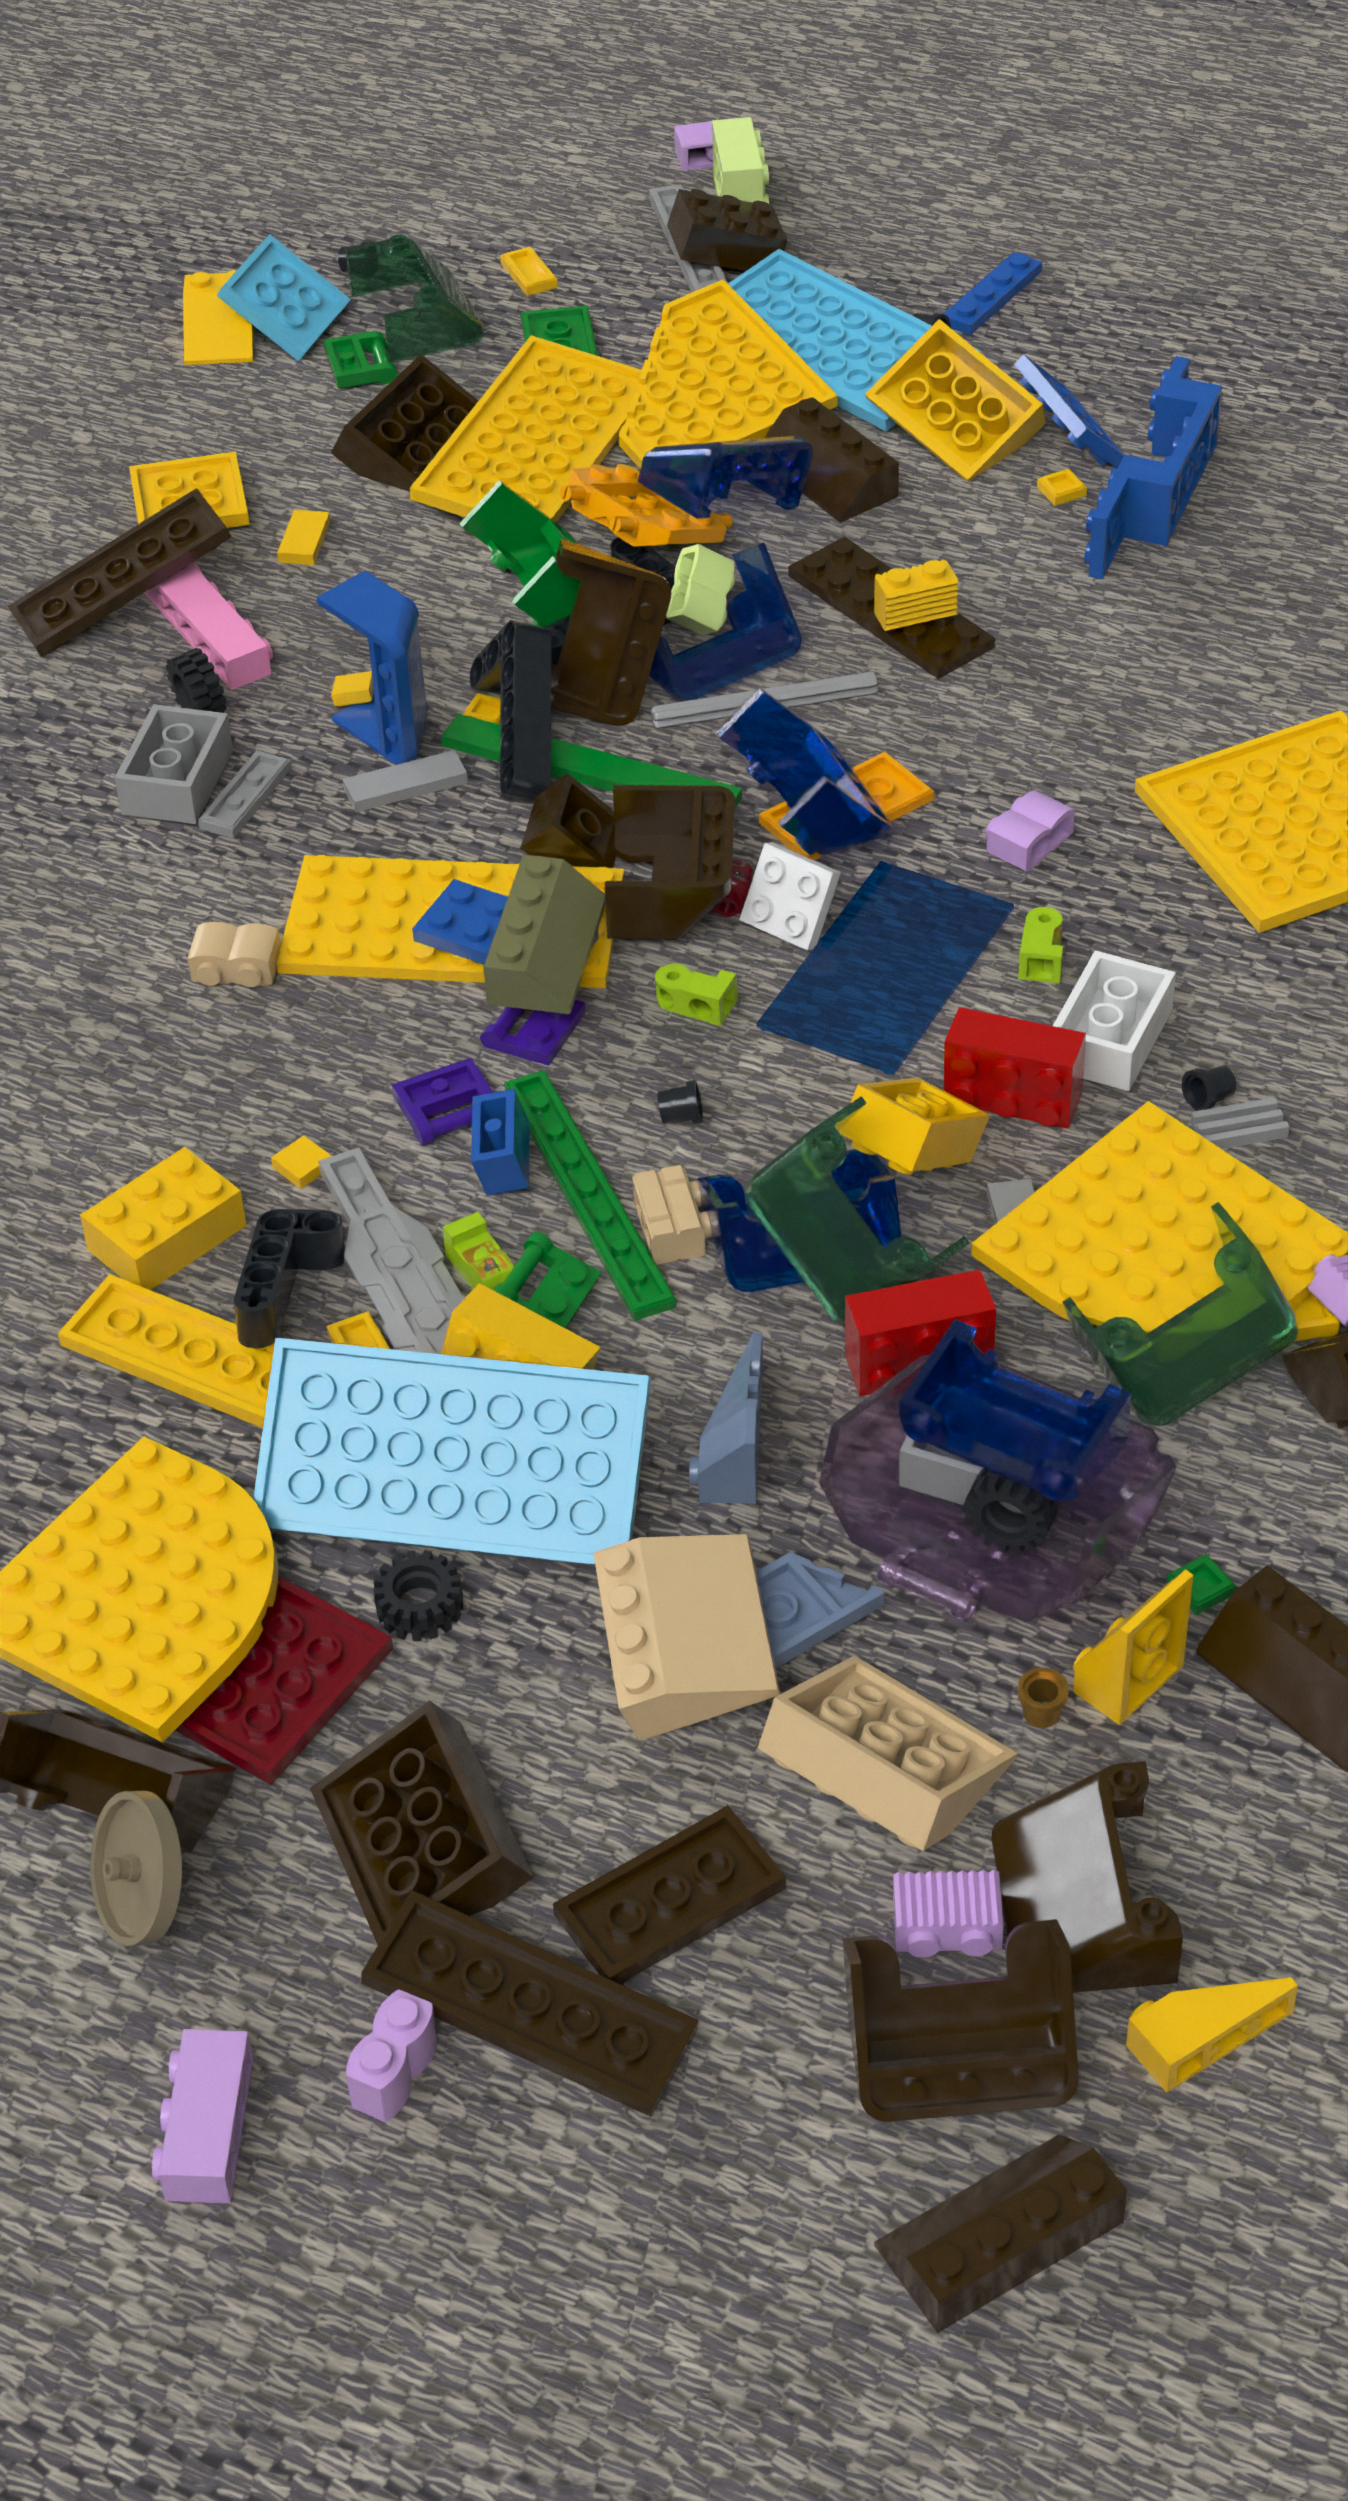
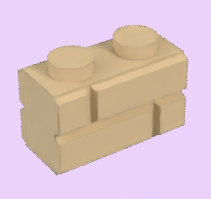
M681 1165L662 1168L660 1172L651 1170L635 1173L634 1177H632L634 1204L649 1253L656 1265L677 1261L678 1259L684 1260L704 1256L706 1254L705 1239L712 1237V1231L707 1211L699 1213L697 1208L702 1205L697 1181L689 1182L685 1168Z

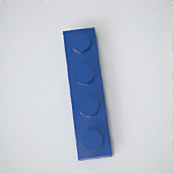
M1013 252L944 313L950 320L951 329L972 335L1042 272V261L1030 258L1023 253Z

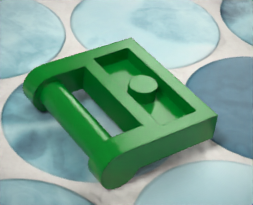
M379 331L323 340L324 351L338 389L373 382H380L382 385L391 383L398 376L396 366L390 363L387 355L385 337ZM368 350L370 353H373L376 364L368 365L363 351Z
M533 1232L524 1243L525 1251L503 1284H497L493 1290L567 1329L597 1283L601 1271L557 1248L545 1234ZM538 1262L550 1269L527 1302L520 1298L518 1293Z

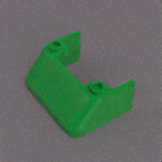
M499 480L459 524L487 545L492 552L489 559L498 569L504 573L509 569L518 576L524 588L512 599L513 604L531 616L530 619L535 626L545 627L572 614L581 580L568 577L560 571L556 562V553L560 539L577 543V541L560 524Z

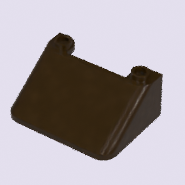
M560 539L556 553L557 565L563 574L581 580L558 663H551V708L612 725H626L635 719L639 711L671 601L670 585L664 577L583 545Z
M1146 1761L1111 1765L1002 1818L995 1824L992 1830L991 1841L996 1870L999 1872L1007 1934L1009 1936L1015 1927L1025 1922L1057 1919L1070 1944L1073 1993L1178 1983L1183 1943L1179 1918L1174 1910L1157 1898H1145L1140 1902L1132 1903L1115 1818L1143 1816L1144 1798L1149 1787Z

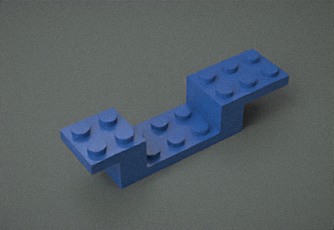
M1176 356L1170 369H1164L1160 388H1154L1151 395L1150 410L1155 411L1154 419L1151 420L1149 425L1148 441H1152V454L1164 456V462L1124 455L1118 468H1112L1107 489H1101L1096 510L1091 509L1088 514L1086 531L1091 532V540L1087 543L1084 555V562L1089 563L1088 577L1104 578L1124 538L1164 546L1168 545L1217 446L1222 386L1189 380V358Z

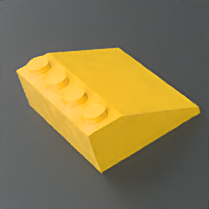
M940 319L865 393V397L968 482L1025 445L1046 424L1043 403Z

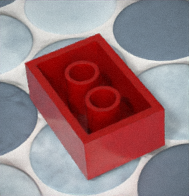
M959 1007L944 1044L943 1091L980 1110L996 1113L1002 1117H1016L1035 1121L1044 1126H1058L1069 1129L1082 1096L1086 1033Z
M980 1269L845 1296V1358L859 1396L870 1394L886 1395L895 1389L915 1385L930 1386L933 1380L940 1381L960 1376L975 1377L985 1371L994 1370L996 1307Z

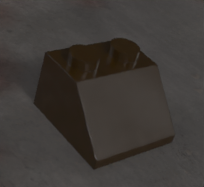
M566 773L536 796L520 848L531 856L564 859L573 867L613 868L616 858L614 851V811L569 773Z

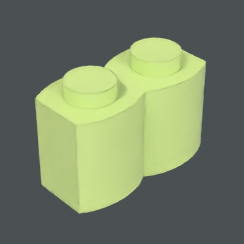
M700 544L683 548L675 568V584L671 590V601L666 618L701 635L717 632L727 618L726 595L731 591L735 583L734 561Z

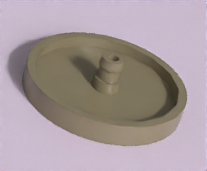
M124 1791L110 1798L98 1818L92 1841L90 1871L95 1906L101 1923L109 1936L124 1946L150 1945L159 1941L173 1922L181 1892L182 1857L177 1829L165 1803L156 1794L149 1791Z

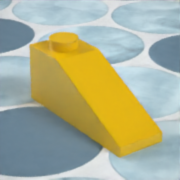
M1290 1977L1175 1991L1156 2002L1153 2000L1146 2001L1137 2007L1129 2018L1126 2046L1167 2093L1294 2013L1298 1984Z

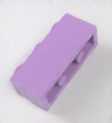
M183 2029L180 2050H172L169 2081L174 2084L172 2098L163 2099L160 2116L161 2130L166 2133L163 2147H155L152 2159V2178L154 2181H160L165 2201L231 2203L254 2059L248 2031Z

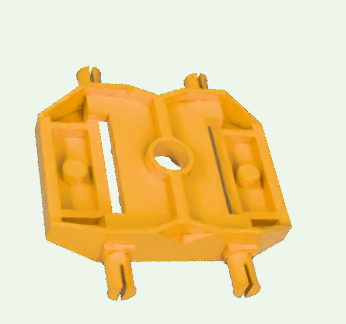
M594 464L591 468L572 469L568 482L569 485H563L560 489L561 499L571 501L573 509L587 518L607 526L617 537L633 547L722 543L726 530L732 525L730 514H715L685 497L681 484L661 482L624 464H618L616 468H607Z

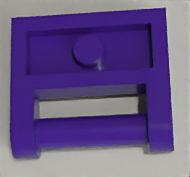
M575 1000L571 1014L534 1010L516 1036L509 1035L508 1032L524 1009L505 1007L495 1023L485 1028L480 1035V1040L484 1047L549 1066L586 1013L585 1002Z
M472 1058L392 1084L393 1097L413 1128L415 1137L421 1146L433 1143L434 1137L472 1125V1106L428 1121L427 1117L471 1103L474 1096L493 1093Z

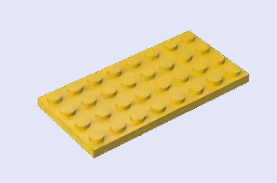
M531 335L410 487V500L465 518L500 480L547 516L558 522L571 504V501L561 499L560 489L563 485H569L568 482L572 469L591 468L594 464L600 465L618 441L621 427L625 425L630 401L639 385L641 369Z
M304 855L276 961L277 973L485 983L483 964L414 941L412 928L453 879L509 896L519 864ZM573 867L604 894L605 881H625L624 869ZM606 905L598 927L599 939L591 949L579 987L606 988L614 939L607 938Z

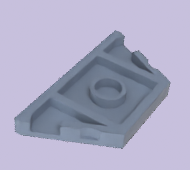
M792 1552L756 1571L775 1668L884 1606V1592L880 1588L871 1585L867 1591L845 1582V1574L828 1567H818L811 1560Z

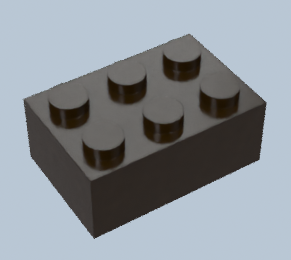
M692 189L691 191L678 190L667 223L681 260L742 271L749 270L777 249L784 251L788 241L773 206L759 200L754 202L742 201L731 195H723L722 197L709 195L699 189Z

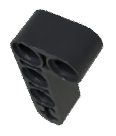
M275 1209L260 1215L234 1296L237 1335L241 1345L256 1349L275 1343V1338L279 1337L298 1269L328 1270L336 1268L344 1262L345 1249L342 1217L338 1213L327 1210Z

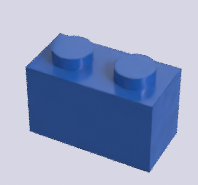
M515 1089L474 1096L472 1102L471 1163L486 1195L529 1188L530 1122Z

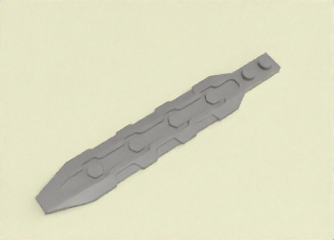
M359 1147L318 1161L320 1174L349 1225L344 1259L359 1287L367 1291L383 1320V1330L393 1349L441 1354L451 1313L466 1296L460 1293L444 1265V1255L428 1227L391 1204Z

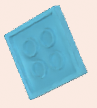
M271 234L264 239L216 295L297 361L304 357L351 300Z

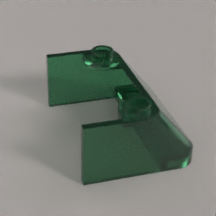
M394 235L387 240L346 249L352 298L415 283L421 289L413 296L414 308L384 314L390 363L417 358L420 354L426 356L473 345L484 338L483 323L452 272L412 239L405 235Z
M862 1096L811 1129L760 1169L748 1181L745 1188V1196L749 1206L831 1318L845 1326V1296L921 1281L970 1243L963 1236L931 1258L924 1247L912 1238L900 1237L885 1247L878 1241L829 1174L837 1169L846 1158V1143L838 1130L867 1104Z
M1219 1202L1211 1206L1223 1247L1215 1256L1214 1267L1217 1276L1224 1285L1146 1334L1136 1321L1127 1317L1112 1318L1094 1329L1071 1297L1062 1302L1077 1340L1138 1419L1151 1426H1164L1171 1423L1290 1346L1298 1335V1323L1295 1313L1262 1255Z

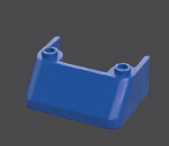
M365 570L316 597L318 605L366 636L369 643L374 687L372 701L351 705L331 718L341 728L393 764L398 765L416 760L427 721L428 704L425 696L418 627L419 612L412 599L405 597Z

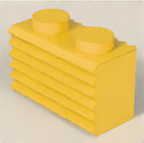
M942 559L941 561L930 560L923 565L920 564L918 567L912 566L911 569L894 568L887 573L884 572L882 575L876 574L874 614L884 631L955 616L958 614V578L948 562Z

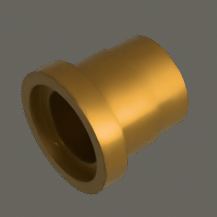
M1041 1667L1027 1671L1020 1678L1018 1683V1699L1022 1704L1023 1717L1030 1725L1037 1728H1048L1059 1721L1062 1708L1068 1700L1069 1692L1067 1680L1061 1673L1050 1668ZM1036 1701H1046L1048 1703H1039Z

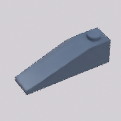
M753 1332L700 1437L699 1457H690L689 1482L690 1485H698L699 1503L756 1504L763 1374L762 1333Z

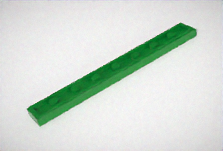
M457 714L441 735L442 747L500 762V724ZM551 738V776L561 778L566 773H569L581 784L612 792L613 785L722 786L733 792L735 808L742 799L741 787Z
M545 1070L504 1082L505 1090L515 1089L530 1122V1136L633 1320L637 1321L676 1308L675 1296Z

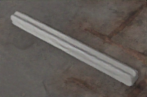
M870 671L662 704L652 707L651 718L654 727L659 729L866 696L878 692V681L875 673Z

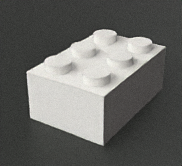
M1094 951L1053 1024L1055 1027L1086 1033L1083 1079L1130 1091L1173 1010L1176 972Z

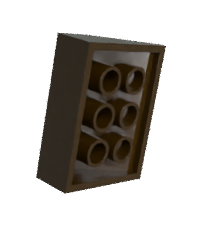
M420 354L344 426L331 453L359 476L410 492L412 484L479 400Z
M430 1700L310 1788L377 1945L380 1943L411 1890L471 1916L494 1907L534 1878L461 1722Z

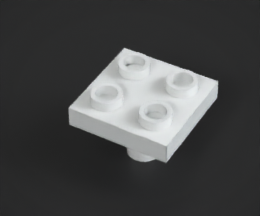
M773 842L764 843L739 920L807 951L813 950L817 946L841 872Z

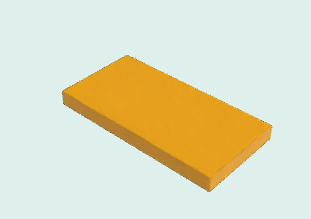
M883 752L760 813L759 823L793 852L816 860L933 801L934 790L888 753Z

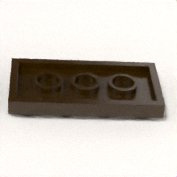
M727 1805L554 1902L553 1910L556 1919L596 1972L609 1980L621 1984L786 1889V1876Z

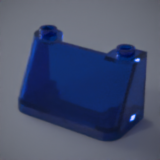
M798 436L658 446L645 454L637 482L696 519L709 518L711 510L708 509L710 503L717 497L727 499L731 484L734 481H747L775 498L776 505L784 510H791L799 506L813 458V447L809 442Z
M856 1149L848 1150L839 1154L830 1166L831 1188L746 1203L743 1187L735 1177L728 1174H718L697 1178L702 1207L709 1216L712 1238L725 1277L733 1288L741 1292H754L882 1268L892 1264L902 1251L895 1178L878 1156L869 1155Z
M954 1319L899 1400V1418L904 1432L916 1442L933 1445L1039 1491L1050 1500H1072L1119 1455L1126 1444L1129 1435L1132 1393L1108 1384L1101 1397L1095 1398V1393L1086 1389L1079 1401H1076L998 1368V1352L989 1349L984 1354L974 1343L973 1339L976 1336L977 1328Z

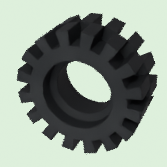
M199 648L167 660L166 670L169 673L167 678L172 684L170 686L171 691L175 693V700L178 705H181V708L224 713L227 708L225 706L227 702L222 694L225 693L224 688L219 684L220 677L218 674H215V667L212 662H208V656L202 653V650Z
M1000 1461L992 1463L990 1468L985 1466L977 1475L963 1504L962 1512H966L964 1517L966 1525L974 1524L971 1530L975 1537L981 1534L985 1535L986 1538L983 1542L985 1545L991 1547L994 1541L999 1544L998 1551L1007 1553L1009 1547L1013 1548L1014 1554H1023L1025 1547L1029 1552L1036 1550L1038 1544L1041 1546L1057 1516V1507L1059 1505L1058 1497H1052L1055 1492L1052 1484L1042 1485L1046 1478L1040 1472L1035 1477L1031 1476L1029 1472L1032 1467L1023 1464L1021 1470H1017L1013 1461H1007L1004 1468ZM999 1501L1006 1502L1015 1506L1023 1514L1015 1513L1006 1509L999 1503Z
M415 1550L407 1551V1560L403 1561L398 1554L391 1558L393 1567L384 1563L380 1567L381 1576L375 1575L373 1592L377 1618L380 1623L383 1622L384 1629L388 1633L396 1629L397 1638L405 1640L407 1634L412 1633L413 1641H421V1634L428 1633L431 1640L438 1637V1628L447 1633L452 1629L451 1620L458 1622L461 1617L460 1609L463 1610L464 1602L460 1574L457 1573V1567L452 1562L448 1565L447 1557L439 1554L436 1560H433L432 1551L424 1550L422 1558H416ZM414 1588H429L437 1593L434 1598L424 1603L412 1604L400 1600L402 1594Z

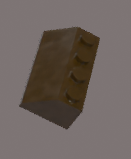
M813 397L803 399L783 409L755 451V457L839 523L898 497L899 462Z
M1267 1565L1233 1592L1197 1647L1196 1654L1347 1773L1348 1626Z
M1057 2135L876 2240L874 2246L932 2327L939 2333L1124 2223L1127 2190L1093 2147Z

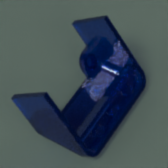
M764 542L732 554L746 588L745 591L734 595L728 603L727 615L733 628L732 630L675 655L672 654L666 639L660 635L649 676L674 699L678 701L697 699L792 657L800 649L801 633Z
M762 688L716 733L722 741L746 758L750 764L746 770L758 783L764 785L766 782H769L776 787L791 809L778 824L796 837V842L808 854L813 855L817 852L820 855H827L882 838L893 826L837 747L824 734Z

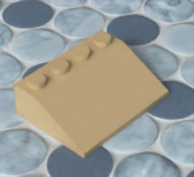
M747 1534L639 1537L593 1553L618 1707L638 1740L652 1738L781 1694L750 1539Z
M855 1655L774 1697L758 1745V1749L774 1758L779 1766L795 1771L814 1783L819 1791L837 1797L856 1809V1812L864 1819L877 1822L896 1834L904 1844L922 1851L950 1835L1018 1755L1017 1752Z

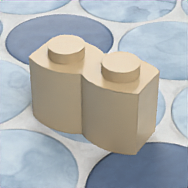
M207 922L197 925L187 958L191 980L207 986H213L218 983H235L246 987L269 986L273 984L277 970L276 961L281 946L278 928L259 923L245 924L239 927L223 922Z

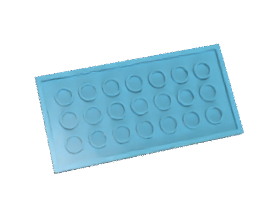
M777 249L728 283L838 395V407L885 432L897 424L865 397V393L932 327L931 325L781 249Z
M275 1338L253 1500L265 1516L270 1530L595 1566L594 1552L630 1541L633 1537L652 1378L647 1375Z

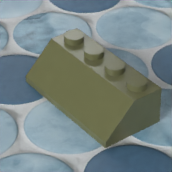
M531 855L522 856L484 964L487 1005L571 1014L606 901L605 894L564 859Z

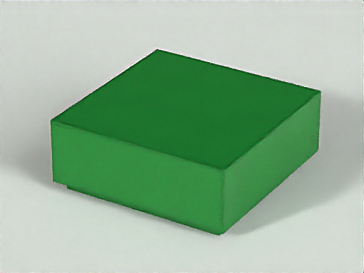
M1207 1554L1167 1574L1166 1583H1169L1185 1569L1193 1574L1190 1610L1195 1615L1228 1599L1236 1590V1585Z

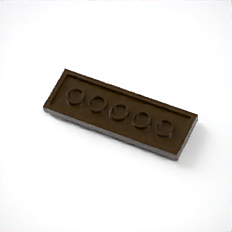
M196 488L7 607L42 657L83 630L90 628L94 623L110 613L122 608L126 603L145 591L154 588L158 583L177 571L184 569L204 554L216 549L220 544L232 538L225 524Z
M846 537L788 566V576L937 679L995 648V637L959 613L951 617L884 631L874 614L876 574L882 575L884 572L887 573L892 568Z
M413 1890L409 1893L361 1972V1984L387 1996H390L397 1990H402L429 2001L433 2004L435 2018L649 2117H652L698 2030L699 2020Z

